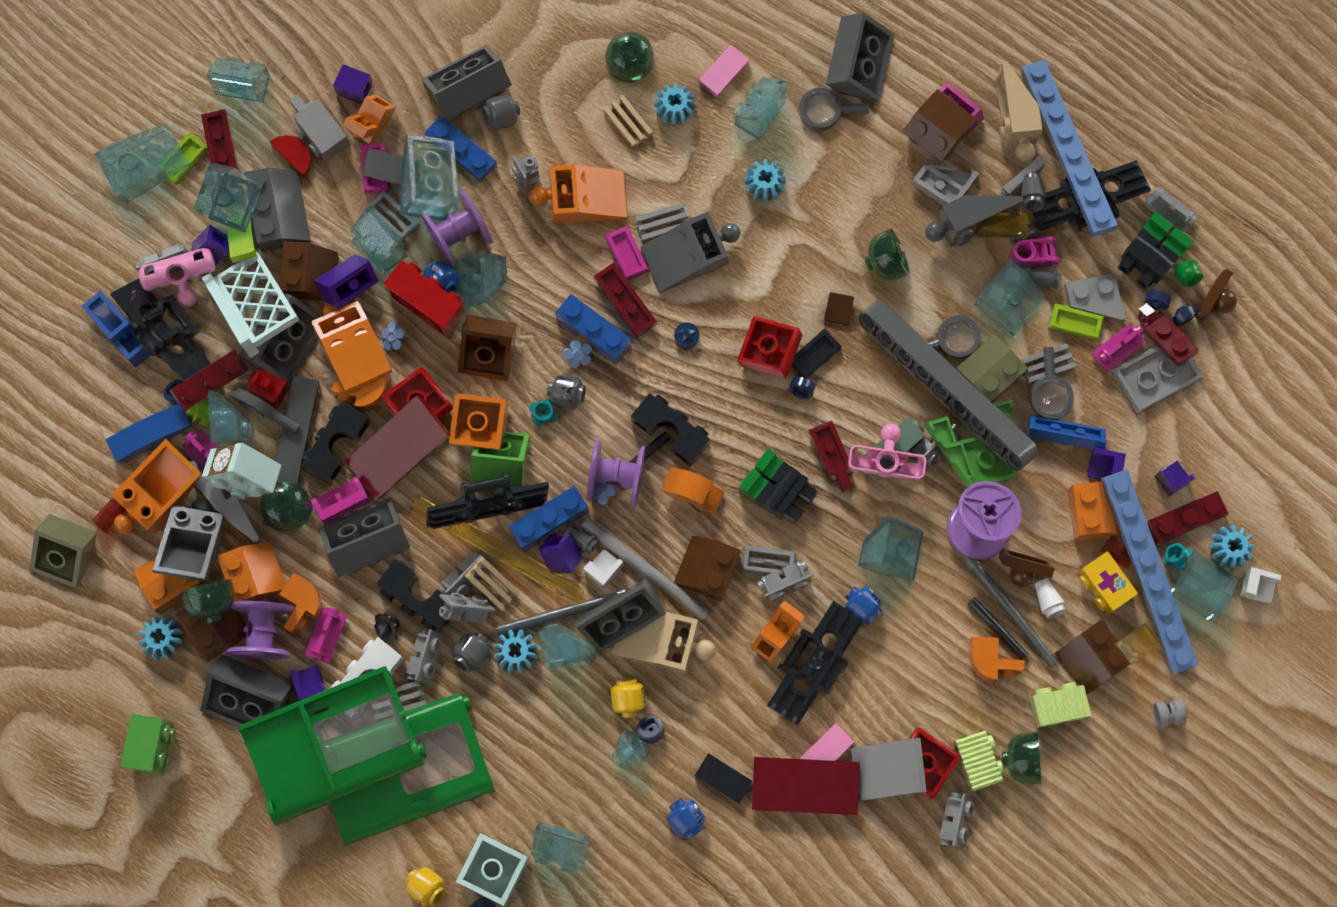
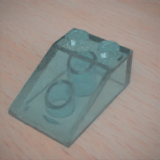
M167 123L115 141L94 154L116 196L125 203L130 202L169 179L170 176L191 166Z
M413 134L405 136L399 188L400 215L421 217L420 212H425L431 219L446 220L448 215H453L459 209L453 140Z
M538 821L531 855L536 857V863L550 867L551 862L561 865V871L575 875L576 871H583L592 841L590 837Z

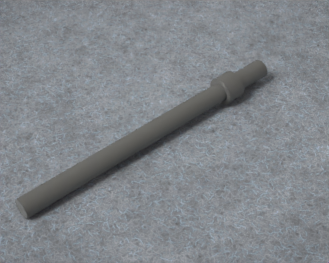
M958 551L965 560V566L969 571L973 570L1048 666L1051 668L1059 661L981 565L982 561L970 558Z
M626 587L616 589L615 593L497 625L499 636L504 635L509 630L514 632L595 609L627 589Z

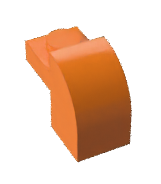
M376 94L367 96L358 114L346 117L343 126L350 130L349 133L352 136L371 144L380 136L389 123L396 106Z
M388 374L348 393L344 391L341 383L333 382L332 393L337 398V401H343L347 404H352V401H355L354 406L358 411L368 412L380 406L384 401L382 395L388 392L391 377Z
M678 468L669 469L660 490L679 502L691 503L708 514L713 515L716 514L725 492L713 485L711 480Z
M293 572L279 595L296 606L283 626L286 631L296 636L298 632L302 633L308 625L309 619L307 617L309 614L319 619L322 611V599L319 592L310 582Z
M784 600L750 648L772 663L796 632L805 615Z
M972 637L969 640V662L974 673L981 679L994 683L998 680V673H1001V677L1015 678L1017 674H1021L1024 671V660L998 659L999 638Z

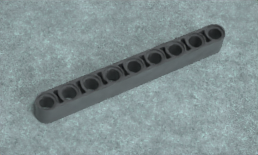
M878 300L858 315L861 327L1012 470L1020 471L1038 456L1039 452L1035 443L885 302Z

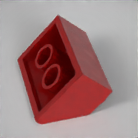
M401 260L383 283L389 296L450 340L465 311L461 303L463 299L453 291H450L449 294L441 289L443 285L432 276L427 279L421 274L422 270L413 262L407 264Z

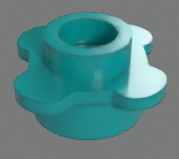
M547 398L544 401L532 403L529 406V411L534 416L533 423L537 427H541L546 422L554 423L558 418L553 410L551 399Z
M1174 543L1166 549L1163 561L1166 565L1175 566L1176 570H1183L1188 559L1193 556V550L1191 548H1184L1180 543Z

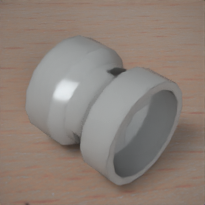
M1182 699L1172 700L1171 703L1167 704L1163 701L1154 703V717L1159 729L1167 728L1169 724L1177 726L1186 724V710Z

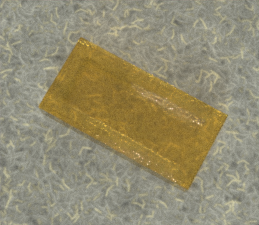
M999 213L978 223L977 237L1028 238V213Z
M1146 623L1116 643L1131 665L1161 644Z

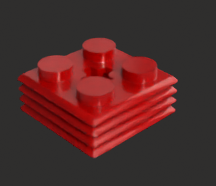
M753 316L737 361L741 367L786 379L803 334L797 327ZM772 344L775 346L770 351H767L765 349L766 347H770Z
M423 367L417 369L382 395L384 402L394 415L418 395L424 399L438 419H441L453 410L451 402Z
M918 727L909 739L920 738L922 758H928V764L931 766L930 769H924L926 792L920 794L929 800H933L957 765L961 755Z

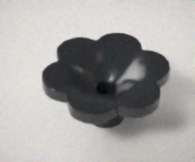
M387 613L375 615L376 623L374 629L380 635L381 640L385 643L397 641L396 633L400 627L399 620L396 618L391 619Z

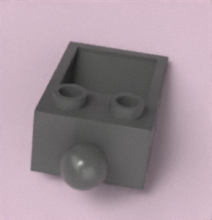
M962 196L942 206L937 222L927 225L925 235L932 242H938L945 236L950 247L956 244L963 246L972 240L971 237L1016 217L1024 199L1022 196Z
M706 212L662 234L642 246L641 250L658 290L662 293L728 265V255L722 242H736L741 232L740 228L734 223L725 224L721 228V232H717L709 212ZM701 232H706L707 234L703 235V239L699 238ZM711 254L717 255V256H715V257H713V258H711V259H708V257H709Z
M203 497L197 498L192 503V509L172 505L152 572L205 582L219 553L225 533L224 514L212 512V504L207 498Z

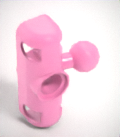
M201 248L142 266L139 269L140 283L146 291H151L156 287L162 288L172 284L177 285L179 289L177 294L179 305L190 308L196 304L197 295L195 291L189 289L187 280L199 277L207 272L212 273L215 270V261L210 249ZM203 252L204 258L194 261L193 255ZM174 266H179L184 272L180 275H175L170 269ZM148 267H154L155 273L145 276L144 270Z
M887 424L881 430V437L885 442L884 449L855 445L850 450L848 467L852 471H863L864 473L876 474L883 478H909L915 481L921 480L925 474L926 458L923 455L894 451L895 443L901 437L900 428L895 424ZM857 449H866V456L856 455ZM908 457H917V464L907 463ZM889 459L893 463V468L884 469L880 465V460Z

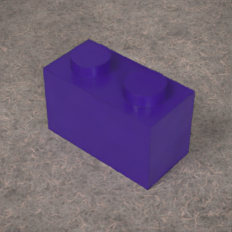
M355 254L314 280L324 302L337 308L342 307L379 282L370 261Z

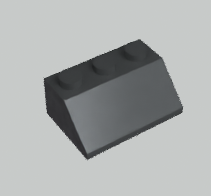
M865 13L841 16L826 85L842 95L874 102L879 101L894 33Z
M487 45L422 78L439 111L446 119L460 116L464 110L472 106L481 105L485 99L492 95L502 94L506 88L512 85L501 60Z
M268 167L244 172L256 241L261 251L265 252L283 248V242H311L298 171Z
M284 294L299 321L256 347L259 353L250 358L244 348L240 351L239 356L254 368L259 370L261 367L285 380L290 386L293 377L298 373L318 339L311 321L321 316L292 295ZM273 296L269 304L275 305L278 296ZM265 310L260 319L269 320L272 311ZM279 312L276 321H282L290 316L289 312ZM257 325L254 333L255 337L263 333L266 326Z
M391 498L319 527L327 555L338 577L352 574L362 567L376 564L386 557L400 554L410 548Z
M643 579L578 618L575 626L591 645L601 653L665 615L666 612L655 589L646 579Z
M221 654L208 672L200 711L239 726L288 706L293 683Z

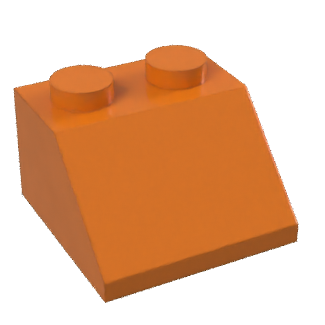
M455 393L450 429L451 436L449 437L448 444L500 450L507 422L509 407L507 400Z
M1102 482L1073 484L1068 489L1074 541L1122 536Z
M271 542L241 546L217 556L233 602L260 601L281 593L286 585Z
M156 558L134 570L141 590L153 610L160 615L205 588L202 581L153 573L152 569Z

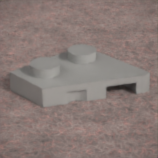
M926 162L913 179L911 185L941 205H945L964 196L977 179L979 172L973 170L971 173L957 171L956 167H941L938 164Z
M1114 273L1064 284L1069 307L1113 318L1117 322L1125 321L1126 317Z

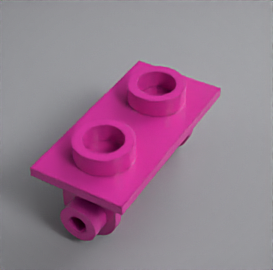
M1130 323L1091 352V354L1105 371L1109 372L1146 343L1142 338L1144 332L1139 326L1134 328Z
M199 429L195 434L192 432L188 433L184 438L186 442L181 447L204 470L210 450L217 447Z
M323 607L305 656L329 664L348 615L340 613L333 608Z

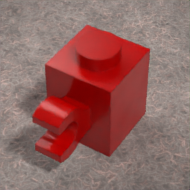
M261 367L257 372L252 373L247 382V390L251 394L278 409L290 389L285 380Z

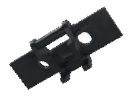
M1137 160L1105 172L1103 170L1098 172L1093 168L1115 219L1120 216L1116 204L1151 191ZM1067 178L1062 179L1060 188L1044 193L1046 201L1041 210L1031 212L1039 231L1068 221L1071 222L1076 232H1080L1084 227L1088 226L1084 217L1079 218L1081 209ZM1107 182H1114L1118 185V190L1116 192H1109L1106 190L1105 184ZM1065 198L1069 208H1062L1058 201Z
M139 278L110 294L131 319V331L152 356H158L160 359L163 358L182 382L211 364L191 340L201 331L200 326L190 320L176 303L174 295L158 300L151 291L143 289ZM167 308L185 330L178 326L171 330L165 323L163 316ZM149 309L148 313L144 316L141 315L139 310ZM179 346L184 350V353L177 355L171 351V347Z
M504 473L498 478L469 484L467 481L461 482L460 490L462 497L452 502L427 507L426 526L427 528L438 529L461 523L469 524L476 520L500 515H511L512 512L540 507L547 502L549 483L543 482L522 487H512L508 473ZM493 489L494 497L479 500L475 495L477 492Z
M833 600L813 633L802 628L800 631L801 636L784 663H780L777 667L786 676L767 704V707L798 726L819 691L822 689L824 693L830 695L833 690L832 685L841 671H845L849 665L848 661L841 656L863 622L860 621V618ZM833 634L837 639L836 646L833 648L825 647L822 643L823 636ZM809 641H811L817 647L801 672H797L793 669V666ZM795 680H806L809 683V689L805 692L797 691L794 686Z

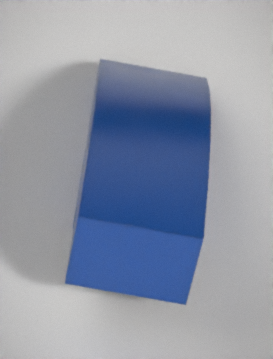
M101 290L81 306L135 368L151 355L131 331L130 322Z
M177 404L128 426L107 438L106 442L115 461L127 463L145 451H153L165 439L171 440L192 427V424L186 412H183Z

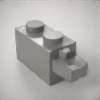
M298 94L289 99L291 105L296 110L292 114L297 124L294 128L302 139L304 137L308 138L311 142L308 146L316 157L321 155L325 161H328L350 145L345 133L318 99L308 104H305Z

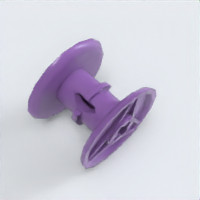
M463 189L459 191V196L465 209L454 216L452 214L448 215V219L436 226L427 213L420 212L431 237L451 267L454 266V259L448 247L459 241L465 242L466 237L476 231L479 232L486 243L493 244L492 237L482 217Z
M597 438L589 472L587 501L592 500L596 483L610 485L615 490L616 487L632 489L631 506L633 509H636L643 475L646 445L640 448L637 463L621 461L619 457L616 460L601 458L602 443Z
M982 481L969 486L961 495L959 505L952 510L947 519V533L950 542L959 552L970 558L983 560L995 557L1000 553L1001 549H1004L1009 536L1016 532L1021 522L1022 510L1017 497L1010 489L996 482Z
M236 601L229 603L230 608L234 611L248 613L247 627H244L243 630L247 635L246 646L231 647L225 651V654L249 659L281 660L291 658V654L288 651L272 648L273 634H277V629L274 628L275 615L290 614L295 610L293 606L265 601Z

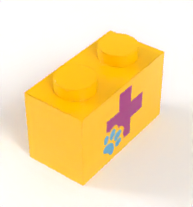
M1108 551L1078 572L1080 575L1079 580L1086 590L1090 589L1096 597L1094 598L1096 605L1101 611H1106L1108 615L1138 594Z

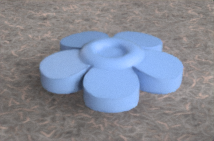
M390 322L388 329L384 328L382 330L381 336L383 339H386L383 343L386 350H400L403 346L400 339L405 337V330L398 328L397 322Z
M573 340L570 343L571 349L566 348L563 351V357L569 360L568 364L572 368H577L580 362L582 365H588L591 361L590 356L587 355L592 351L588 343H584L581 346L579 340Z
M596 483L597 489H595L592 499L598 500V503L601 505L607 504L608 496L613 497L616 494V490L612 489L610 485Z

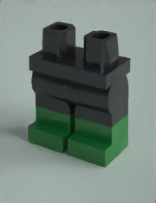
M1156 211L1126 248L1117 267L1127 275L1134 268L1142 274L1136 282L1144 290H1147L1154 283L1157 285L1161 278L1194 242L1176 227L1158 248V244L1168 234L1173 224Z
M767 448L755 464V468H752L739 486L741 494L774 514L778 519L782 520L784 517L795 524L804 512L794 504L799 497L810 505L818 493L808 483L809 478L784 462L770 448Z

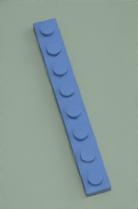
M1042 60L1022 66L1021 74L1030 94L1039 105L1041 120L1092 237L1115 231L1118 226L1046 61Z
M1128 469L1101 478L1171 674L1198 666Z

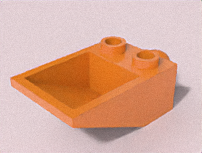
M582 165L550 166V190L543 186H534L529 192V200L534 205L541 206L548 200H551L553 224L627 219L624 173L621 170Z
M358 301L340 308L326 303L323 308L324 316L311 321L316 336L346 393L393 372Z
M167 439L113 492L112 496L128 511L127 514H120L115 518L114 528L117 532L121 534L130 533L134 529L135 520H137L147 531L156 534L168 521L172 505L180 506L201 478L202 473ZM144 510H151L148 516L145 517L143 514Z

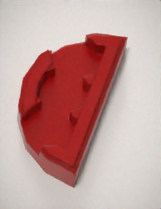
M290 135L278 136L269 141L271 146L305 178L310 171L312 161L311 152L305 142L296 136Z

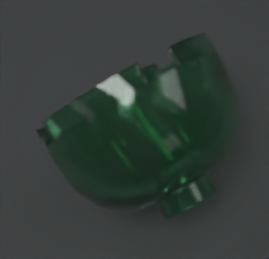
M632 31L622 32L613 37L607 46L605 61L610 74L619 81L627 83L647 77L654 63L653 48L648 39L640 33Z
M893 229L883 231L874 236L868 245V256L865 257L869 271L874 270L884 280L900 279L910 273L905 252L901 251L899 246L901 242Z
M289 481L277 482L273 493H265L260 501V512L264 522L274 531L283 534L298 531V529L309 522L313 512L311 498L307 491L299 484Z
M232 579L217 581L209 585L204 584L180 592L182 603L187 613L195 619H206L207 624L223 620L222 615L231 609L235 599Z
M1025 732L1014 736L1008 742L1007 751L1002 752L1003 767H1008L1010 776L1021 784L1041 785L1038 732Z

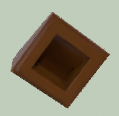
M830 292L824 321L849 325L854 297Z

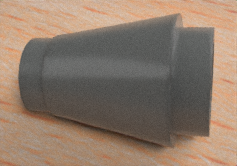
M1028 173L1023 177L1021 196L1024 202L1022 206L1028 212L1041 210L1046 201L1039 177L1035 173Z

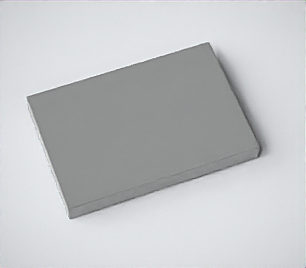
M1157 346L1111 371L1137 415L1204 378L1192 358L1177 367Z
M920 738L851 748L852 761L860 762L858 801L926 792Z

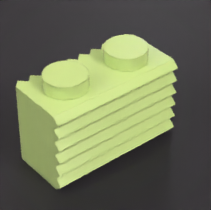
M1076 682L1060 685L1061 690L1053 692L1051 687L1036 690V695L1030 697V702L1037 729L1089 718L1091 712L1084 685L1077 686Z
M986 731L953 742L956 752L961 755L959 761L970 792L1003 781L1002 776L1005 775L1004 767L1000 760L996 761L993 753L996 750V745L991 735L987 736Z

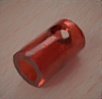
M111 498L91 521L106 533L114 525L115 518L123 514L126 509L115 499Z
M1113 536L1109 537L1100 550L1103 554L1108 551L1114 561L1125 569L1132 562L1126 546Z

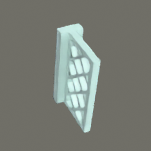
M258 252L256 257L242 260L216 277H213L211 273L202 277L233 333L250 358L259 353L256 347L299 321V318ZM258 261L259 264L255 272H246L250 265ZM231 277H237L234 286L223 283ZM244 278H253L249 287L241 286ZM259 279L268 280L265 288H256ZM238 292L247 293L243 302L235 301ZM253 294H262L259 303H250ZM269 295L278 296L275 305L266 304ZM247 309H256L253 319L244 318ZM263 310L272 311L269 320L260 319ZM279 312H289L290 316L282 321H276ZM257 325L266 326L265 331L255 337L254 333Z

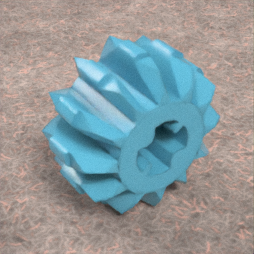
M676 82L673 88L666 84L664 92H657L658 99L654 100V106L657 108L656 115L663 116L662 121L664 123L671 119L672 125L675 126L677 120L684 124L686 123V117L692 118V109L696 108V102L693 101L694 93H687L688 87L686 85L679 89Z
M766 158L763 159L762 165L755 161L753 168H747L746 174L748 176L744 178V184L748 185L746 188L747 193L754 192L753 199L755 200L759 196H763V202H767L768 196L774 200L777 199V193L784 192L783 184H786L787 180L786 177L782 176L784 169H776V161L772 162L771 165H767L768 161ZM761 178H764V180L770 179L769 183L766 181L761 182Z
M1235 525L1229 526L1228 530L1222 527L1219 529V534L1215 533L1212 536L1216 543L1210 544L1209 548L1217 550L1212 555V558L1217 559L1220 557V566H1224L1228 562L1229 569H1234L1236 564L1243 567L1246 565L1245 560L1249 561L1253 558L1249 551H1253L1255 545L1248 544L1253 537L1252 535L1244 536L1245 528H1241L1237 532ZM1231 542L1236 545L1234 547L1236 550L1233 552L1229 549Z
M153 616L152 625L144 622L143 626L147 628L146 632H138L139 636L145 638L138 642L140 647H146L143 653L147 656L152 654L155 660H158L161 654L164 659H169V651L177 654L178 649L174 645L183 644V640L176 638L183 633L182 629L176 628L178 623L175 620L169 622L167 616H163L160 622L156 616ZM162 632V634L165 635V640H160L161 643L159 644V642L156 640V636H161Z
M509 630L510 638L506 639L504 635H500L499 638L504 644L494 645L496 650L502 651L496 653L494 658L495 660L503 659L499 663L501 669L509 664L508 673L512 674L514 667L517 666L518 672L521 674L523 673L521 665L525 664L527 668H532L528 658L537 659L538 656L530 651H534L538 647L537 644H529L533 639L531 635L523 639V630L518 631L517 637H514L513 631ZM513 646L516 649L518 646L521 647V655L519 657H516V655H514V658L511 657L512 652L510 649Z

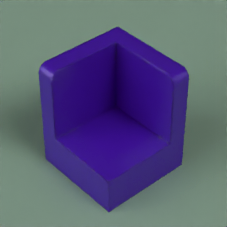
M342 65L333 88L337 95L362 105L365 97L368 96L373 82L370 74L347 65Z
M209 224L193 241L191 251L201 248L210 249L216 266L228 253V235ZM203 252L194 254V261L203 259Z
M1095 448L1091 452L1087 477L1101 480L1103 477L1123 471L1126 454Z
M1178 460L1168 467H1164L1155 475L1169 497L1196 479L1194 473L1188 476Z
M571 533L550 534L538 549L551 574L572 573L582 559V554Z
M315 665L301 671L296 669L290 671L299 701L326 690L319 666Z

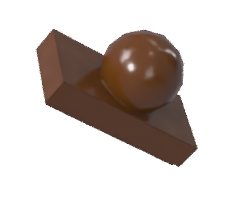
M1225 269L1217 277L1197 310L1198 315L1196 317L1203 321L1212 307L1220 313H1229L1236 308V294L1232 290L1224 289L1233 275L1231 271Z
M1001 549L999 559L1004 566L1012 567L1010 579L1018 587L1031 585L1035 580V574L1049 578L1053 577L1055 569L1048 560L1007 549Z

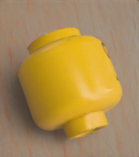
M637 679L617 680L616 685L611 688L612 709L617 713H622L623 718L638 716V711L646 707L644 685L637 682Z
M428 867L413 870L406 879L408 883L406 886L407 895L422 907L436 906L446 893L444 879Z

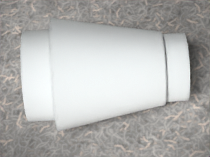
M1043 579L1034 585L1043 615H1046L1047 619L1058 617L1066 611L1064 607L1065 601L1050 583L1049 579Z

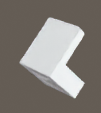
M602 550L593 562L589 561L583 570L587 576L604 589L624 564L622 560H617L609 552Z
M1251 567L1245 571L1240 596L1269 604L1272 602L1275 585L1281 581L1282 575Z

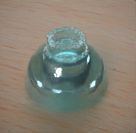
M624 731L616 741L615 752L612 756L620 766L624 764L639 765L647 761L648 752L643 741L635 733Z

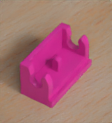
M357 476L352 478L353 480L311 500L324 525L370 503Z

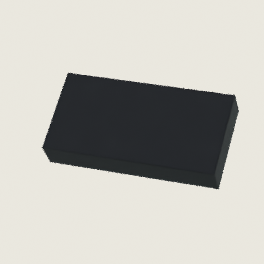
M824 328L796 353L791 368L800 377L809 378L836 354L842 346Z
M709 753L694 775L738 804L753 782Z

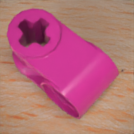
M1048 236L1039 239L1021 240L1016 243L1010 252L1009 261L1017 269L1032 268V266H1055L1060 263V258L1057 257L1055 249L1057 239L1056 237ZM1017 251H1024L1028 258H1021Z

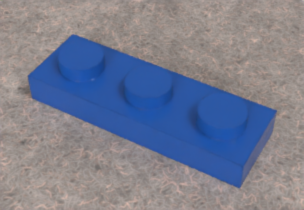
M441 115L424 132L430 141L480 182L497 165L495 159Z
M1030 415L1028 437H1033L1040 441L1059 442L1062 445L1080 446L1088 450H1094L1095 448L1105 449L1106 429Z

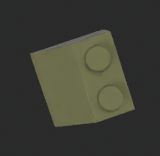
M995 334L956 367L992 404L1028 373V367Z
M49 514L35 529L29 570L77 588L94 553L97 532Z

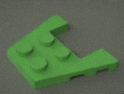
M1012 399L993 404L1014 423L1011 409L1014 408ZM948 416L924 424L926 430L966 488L982 481L999 483L1017 477V472L1005 464L977 436L957 442Z

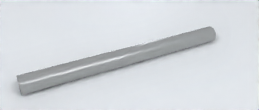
M588 517L581 526L582 529L591 536L594 535L600 543L701 621L706 619L710 610Z

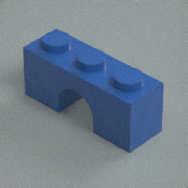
M572 294L568 296L555 312L558 323L574 335L580 334L595 346L597 352L615 365L619 363L631 347V338Z
M573 486L509 525V529L525 553L546 540V536L558 527L565 524L569 526L588 514L589 508L577 488Z

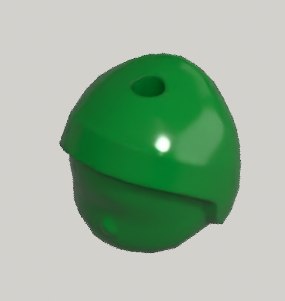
M1184 260L1175 267V276L1184 287L1195 286L1203 279L1202 270L1196 260Z

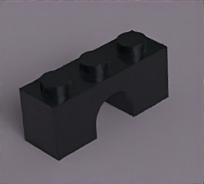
M649 393L631 415V422L650 437L660 427L667 426L673 428L678 438L671 446V453L689 467H692L709 446V433L699 425L694 427L688 422L689 418L680 410L675 412L669 408V403L658 394L654 396Z
M343 401L339 406H335L331 410L328 417L330 421L325 428L321 427L315 436L316 443L312 449L308 448L301 458V462H303L301 467L304 471L329 486L332 485L344 466L341 459L332 454L333 444L341 438H349L358 443L371 423L367 415Z
M395 559L377 582V586L381 589L379 594L390 602L393 599L397 600L402 604L400 609L409 616L418 615L423 619L421 624L427 629L433 631L437 629L442 632L450 622V620H445L439 615L440 607L444 606L445 603L439 597L443 593L436 589L432 596L426 600L413 598L411 590L418 576Z

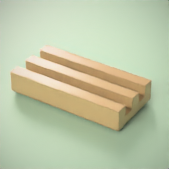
M621 95L617 101L611 102L610 106L603 108V112L632 148H635L653 135V131L624 95ZM621 105L625 107V109L629 112V114L645 132L644 134H642L639 131V129L627 116L624 110L620 107ZM616 110L638 137L636 140L633 139L612 111Z
M483 557L465 575L501 611H503L504 605L507 602L510 603L512 601L513 595L519 593ZM482 565L509 590L507 593L480 569ZM475 573L502 597L500 601L473 577Z

